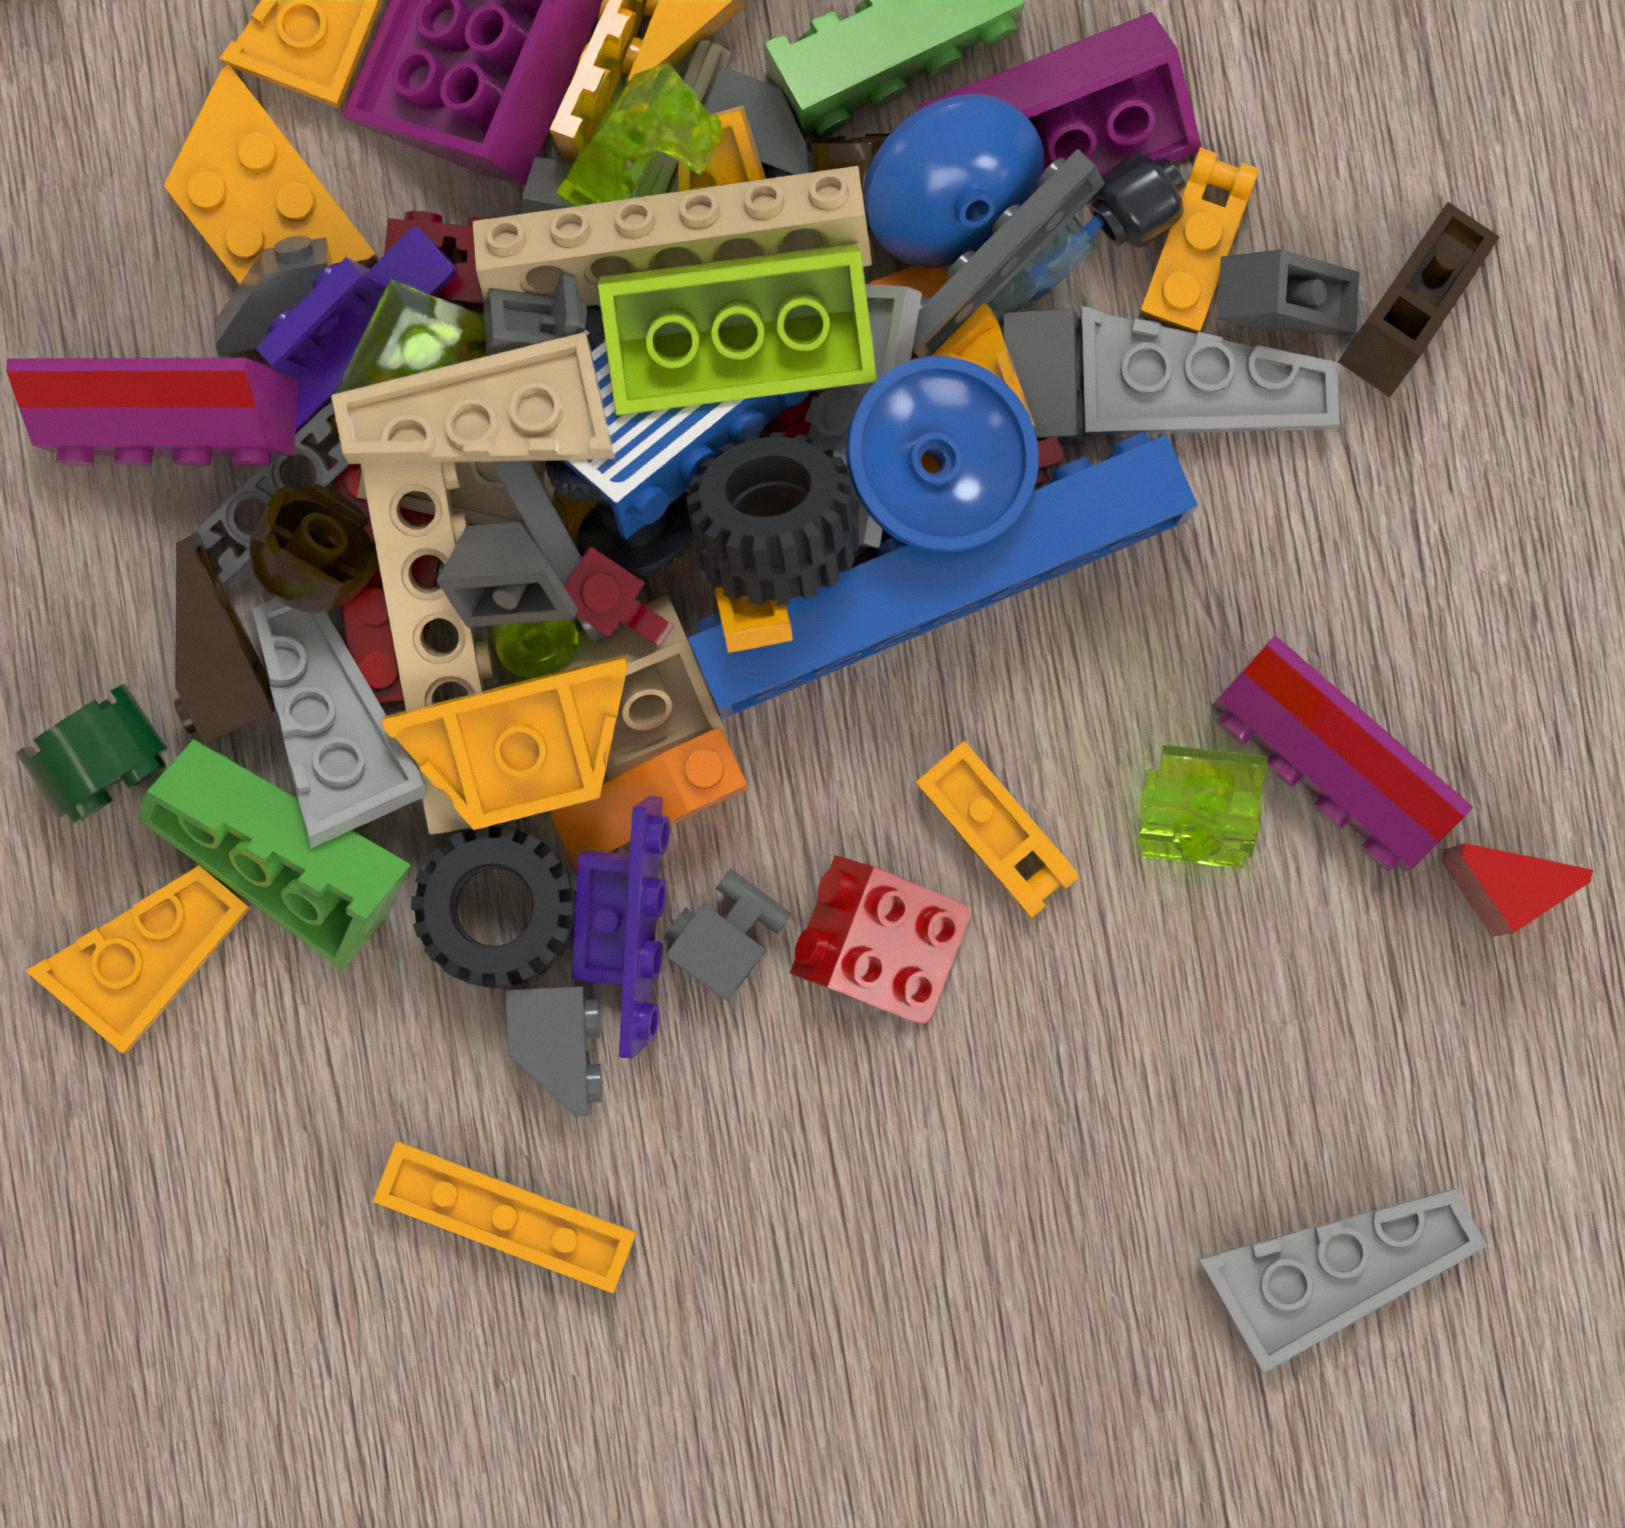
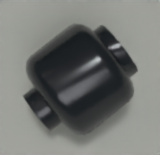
M1132 153L1101 176L1105 184L1093 196L1095 202L1089 206L1092 216L1098 215L1103 220L1104 225L1101 230L1115 245L1121 246L1126 242L1133 247L1142 248L1181 219L1184 213V204L1180 192L1186 188V183L1177 168L1167 158L1163 157L1156 162L1146 154Z

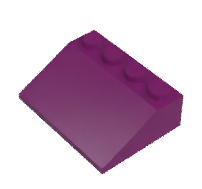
M390 0L341 116L347 121L477 173L526 186L534 158L540 154L599 14L603 0Z

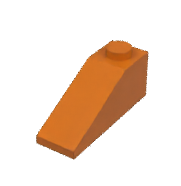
M718 727L603 783L600 798L549 811V814L575 870H577L578 855L584 850L613 853L630 845L633 807L648 796L663 798L662 816H668L670 826L749 789L722 729Z

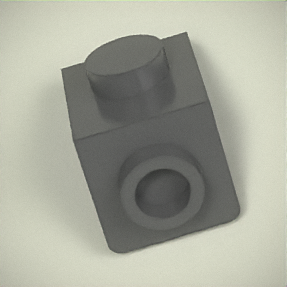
M561 274L553 296L489 288L483 304L487 355H495L583 333L586 326V302L577 299L575 275Z

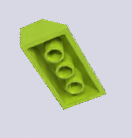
M859 243L601 276L599 279L598 290L616 415L877 381Z

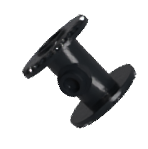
M546 460L548 478L552 486L559 493L575 500L597 502V505L583 519L577 533V548L581 556L587 547L590 546L634 576L638 574L645 576L650 571H659L662 566L672 564L673 559L680 558L683 555V551L692 546L691 542L694 538L687 507V496L690 494L687 491L669 504L658 520L652 524L642 526L628 539H625L620 535L612 504L601 495L600 491L578 476L561 460Z

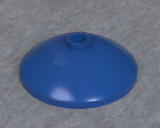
M964 94L948 97L915 112L887 137L877 151L867 172L863 203L865 217L873 235L892 256L907 264L918 267L941 268L952 266L964 253L970 250L977 252L993 235L992 228L1002 213L1015 204L1022 206L1038 189L1037 182L1044 172L1045 158L1042 142L1037 130L1017 107L1001 98L984 94Z
M931 356L914 359L893 368L880 377L866 391L856 406L849 424L846 440L848 473L851 475L853 489L869 516L894 538L907 545L931 552L948 553L969 550L999 536L1022 514L1031 498L1037 480L1039 467L1038 442L1032 421L1023 403L1014 391L991 371L978 364L955 357ZM923 453H929L937 459L939 464L937 473H929L923 468L921 464Z

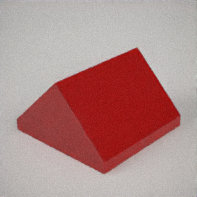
M1468 843L1444 849L1442 863L1492 937L1515 933L1589 884L1593 869Z

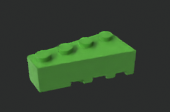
M863 0L855 7L854 11L856 14L844 19L843 15H836L833 10L812 20L809 24L810 29L799 38L798 42L790 45L785 34L764 43L766 75L773 86L782 89L803 138L814 132H817L819 137L823 138L849 124L853 119L850 113L872 101L875 107H881L897 99L907 91L908 87L905 83L927 71L930 77H935L950 70L963 59L960 52L982 41L985 47H990L1008 38L1018 29L1015 22L1022 18L1024 1Z
M195 739L190 742L147 790L138 817L141 822L342 971L388 917L411 867L410 863L352 830L310 849L297 798L234 763L223 753L210 749Z

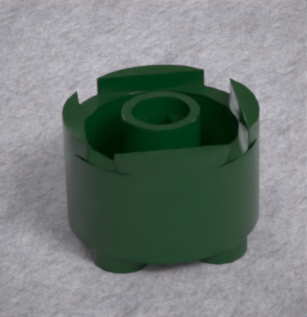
M122 684L110 691L116 699V703L111 705L109 700L106 699L98 704L95 699L33 739L40 749L38 753H36L32 746L21 748L16 753L59 819L68 815L73 823L79 820L82 821L113 801L107 790L123 780L128 788L133 785L136 786L167 766L161 754L168 748L126 684Z

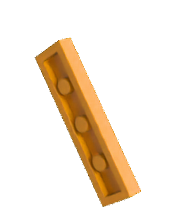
M396 1141L373 1202L610 1293H614L637 1234L636 1231L401 1141Z

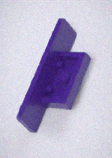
M412 227L371 269L348 257H345L340 263H334L325 268L314 280L313 290L296 308L288 309L276 317L268 328V336L256 347L259 353L273 367L272 369L298 380L295 435L332 401L331 395L340 393L457 274V267L420 228Z
M648 796L633 807L630 855L594 850H584L578 855L572 979L622 986L620 1058L633 1059L649 1042L654 1041L659 1026L658 1004L651 1003L652 983L653 980H657L663 961V946L661 942L655 941L656 917H661L666 903V881L658 879L660 855L665 854L669 843L670 820L668 816H662L663 798L657 796Z

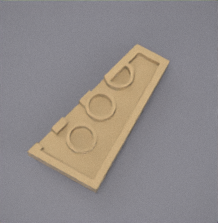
M586 332L331 395L342 452L348 464L615 459L594 360Z

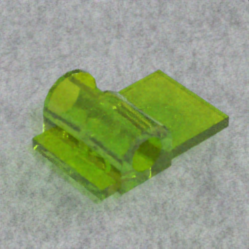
M1163 745L1158 770L1146 769L1143 779L1138 827V845H1142V857L1243 868L1245 857L1252 858L1261 822L1262 786L1267 770L1268 756Z

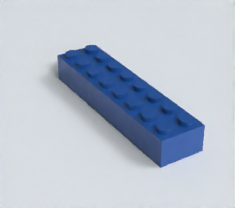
M1143 432L1112 446L1113 453L1107 456V460L1092 466L1089 458L1084 457L1052 472L1054 478L1049 481L1048 485L1033 491L1027 506L1017 520L1006 531L981 546L959 552L943 553L918 549L896 538L881 543L879 548H874L876 551L874 559L855 567L852 564L849 571H839L840 581L831 588L821 586L817 589L818 595L804 600L802 596L790 599L791 604H786L791 626L792 641L728 653L720 613H715L696 623L698 634L688 637V640L721 720L1187 522L1198 504L1167 434L1151 441L1148 433Z

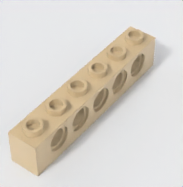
M858 166L473 221L476 272L484 301L489 288L553 296L561 274L575 275L577 299L584 300L586 306L599 305L598 283L601 276L859 243L863 267L872 265Z
M457 462L361 464L406 711L437 703L434 695L435 689L445 682L461 684L466 688L469 695L485 691L484 679L494 678V666L488 639L477 641L475 627H466L440 586L434 588L424 587L414 579L412 574V562L422 555L436 556L446 565L466 526H468L465 513L454 515L450 489L460 488ZM410 491H421L428 494L434 501L436 508L434 519L422 525L407 521L400 510L402 496ZM433 619H446L456 627L459 634V642L451 649L436 650L429 646L424 639V625ZM416 762V767L426 783V796L422 799L429 835L472 828L453 807V802L441 789L436 788L419 769L420 765Z

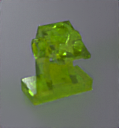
M669 62L636 73L614 102L611 100L599 116L556 193L575 206L629 199L656 150L674 157L695 173L701 175L724 135L721 129V121L717 115H710L692 88L685 84ZM627 160L631 162L629 168L627 166Z

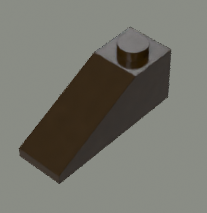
M1447 202L1344 351L1338 363L1388 397H1391L1420 358L1500 237Z
M197 532L176 543L175 687L180 697L174 700V705L186 731L189 734L198 732L204 745L273 713L275 708L265 669Z

